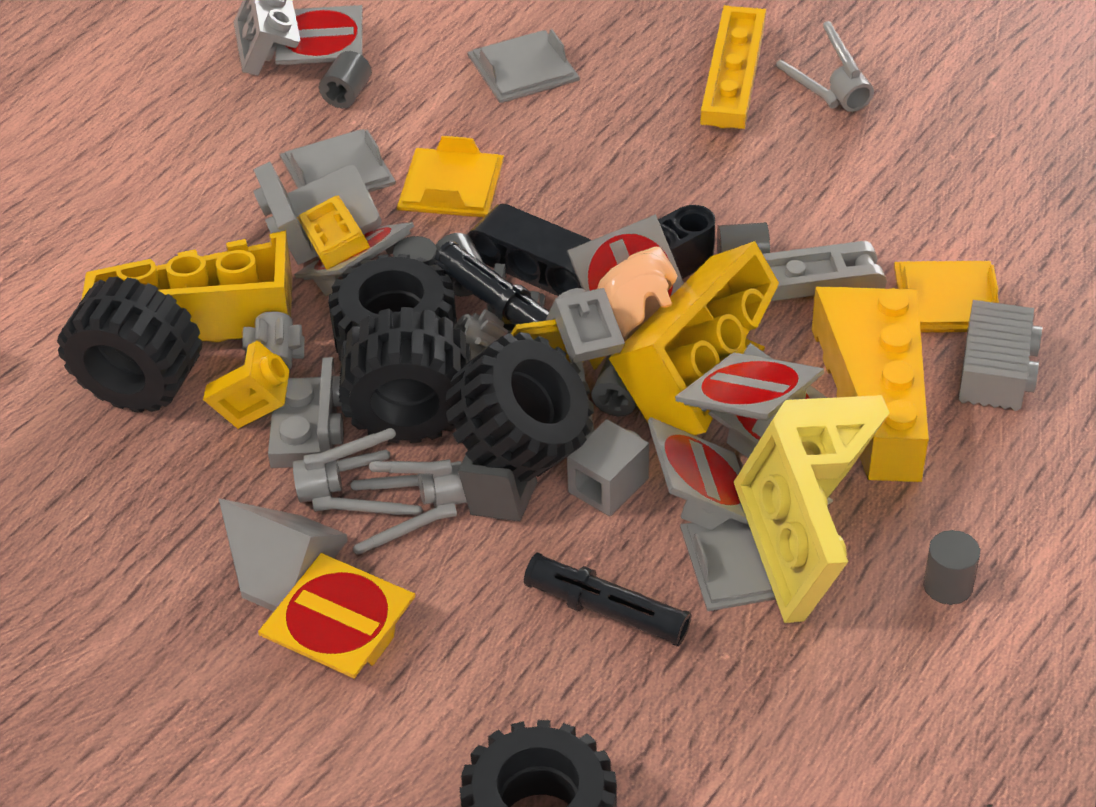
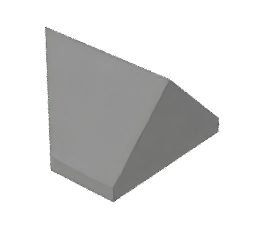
M218 498L241 596L273 612L320 553L335 558L348 541L347 534L302 515Z

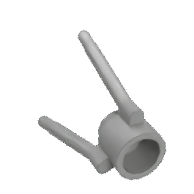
M825 21L823 28L844 65L832 73L829 90L783 60L777 61L776 66L788 76L822 97L830 108H836L841 104L846 111H858L864 108L873 98V86L858 69L853 57L845 48L831 22Z
M392 428L370 434L322 453L304 455V460L293 461V475L298 500L300 503L312 501L314 512L338 509L418 516L423 513V508L418 505L332 497V492L342 491L340 472L367 466L373 461L387 460L390 458V452L382 450L342 460L338 459L393 439L396 432Z
M450 459L435 462H371L369 469L372 472L415 475L354 480L350 484L351 489L357 491L419 486L423 504L433 503L435 508L354 545V553L362 554L438 519L457 516L455 505L467 503L458 473L462 462H451Z

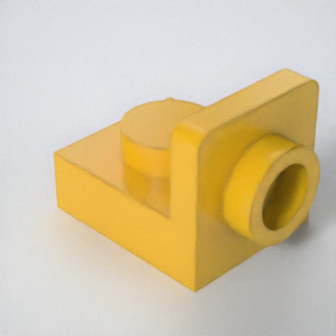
M257 340L248 345L245 365L207 384L203 400L239 429L284 406L289 368L280 356L273 354Z

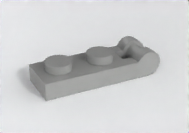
M867 241L763 254L779 282L771 301L814 296L815 286L884 289L887 283L883 269L880 265L876 264L878 259L875 249Z

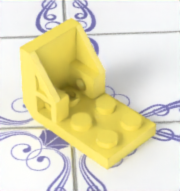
M882 395L785 400L733 482L784 623L805 621L848 563L845 542L837 534L828 511L827 499L848 474L890 412Z

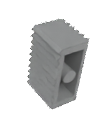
M978 300L972 301L959 391V400L962 403L969 401L973 405L980 403L982 406L990 404L993 408L1001 406L1004 410L1011 407L1014 411L1021 409L1024 392H1035L1039 362L1029 361V356L1038 357L1042 327L1033 325L1034 308Z

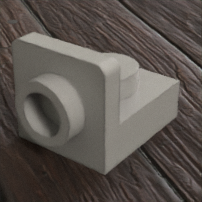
M575 288L555 298L546 321L556 320L571 364L621 352L625 342L604 288L587 292L583 288Z

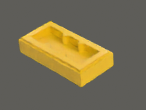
M339 195L318 204L297 217L326 270L370 248L364 234Z

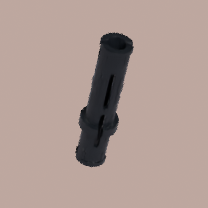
M446 242L437 251L434 258L437 262L434 265H438L444 270L446 275L453 278L481 301L491 306L495 310L497 318L505 324L513 323L516 326V324L546 321L549 310L535 302L531 298V293L525 287L509 283L483 262L466 252L456 242Z
M536 552L529 561L524 575L525 586L534 587L567 601V607L579 612L584 608L619 621L624 625L669 641L678 647L688 632L692 618L691 612L682 611L644 596L641 593L596 577V570L585 566L578 570L545 557L539 552Z

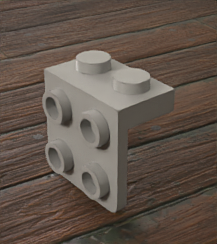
M271 161L253 169L261 186L253 190L254 195L264 215H273L265 219L270 233L286 230L288 247L298 265L318 257L297 219L298 215L318 204L339 195L363 234L378 228L382 223L376 206L355 165H347L289 193L286 192Z

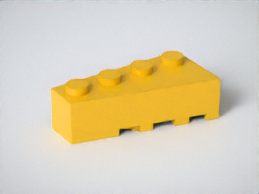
M286 230L269 234L270 242L247 246L246 239L226 243L227 251L205 256L198 255L196 249L177 253L178 256L170 259L167 264L157 266L151 259L88 271L85 275L82 299L89 288H92L94 283L99 280L106 282L108 277H119L123 281L127 277L138 279L141 284L147 285L149 283L158 287V291L165 295L169 294L176 299V304L181 308H185L192 316L190 321L197 324L200 331L198 338L202 341L222 342L228 339L243 338V327L255 328V319L262 313L281 312L291 317L292 270Z
M755 241L711 256L670 297L672 302L670 307H660L625 341L621 352L612 354L608 358L647 423L649 418L652 417L694 436L707 432L713 419L709 415L710 410L702 411L699 407L684 405L683 402L676 401L675 396L733 352L743 354L747 348L745 346V339L749 331L758 328L779 282Z

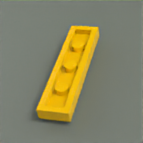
M723 6L701 107L700 125L745 129L765 27L766 9Z

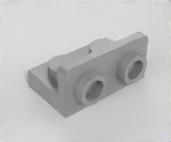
M292 0L242 1L234 20L242 72L259 76L264 62L272 59L276 43L297 48L300 36Z
M333 357L322 358L321 377L288 378L285 404L272 411L268 447L270 468L293 467V461L304 460V455L322 453L333 449L336 444H343L342 413H337V407L342 406V403L339 402L340 376H336Z

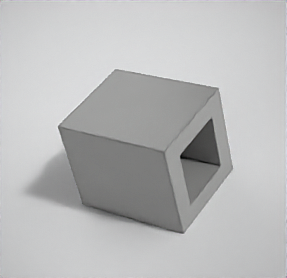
M606 419L586 438V442L579 449L567 457L568 492L604 514L611 516L649 479V442L643 440L634 431L626 430Z

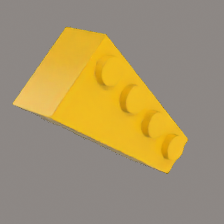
M815 286L811 330L816 342H820L822 347L823 362L828 374H832L837 387L836 396L882 395L890 412L859 456L868 480L922 482L929 436L918 290Z

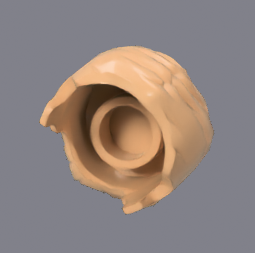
M652 247L630 255L627 260L611 268L599 281L597 289H605L624 342L660 307L666 308L672 305L667 291L676 282L677 273L661 247Z

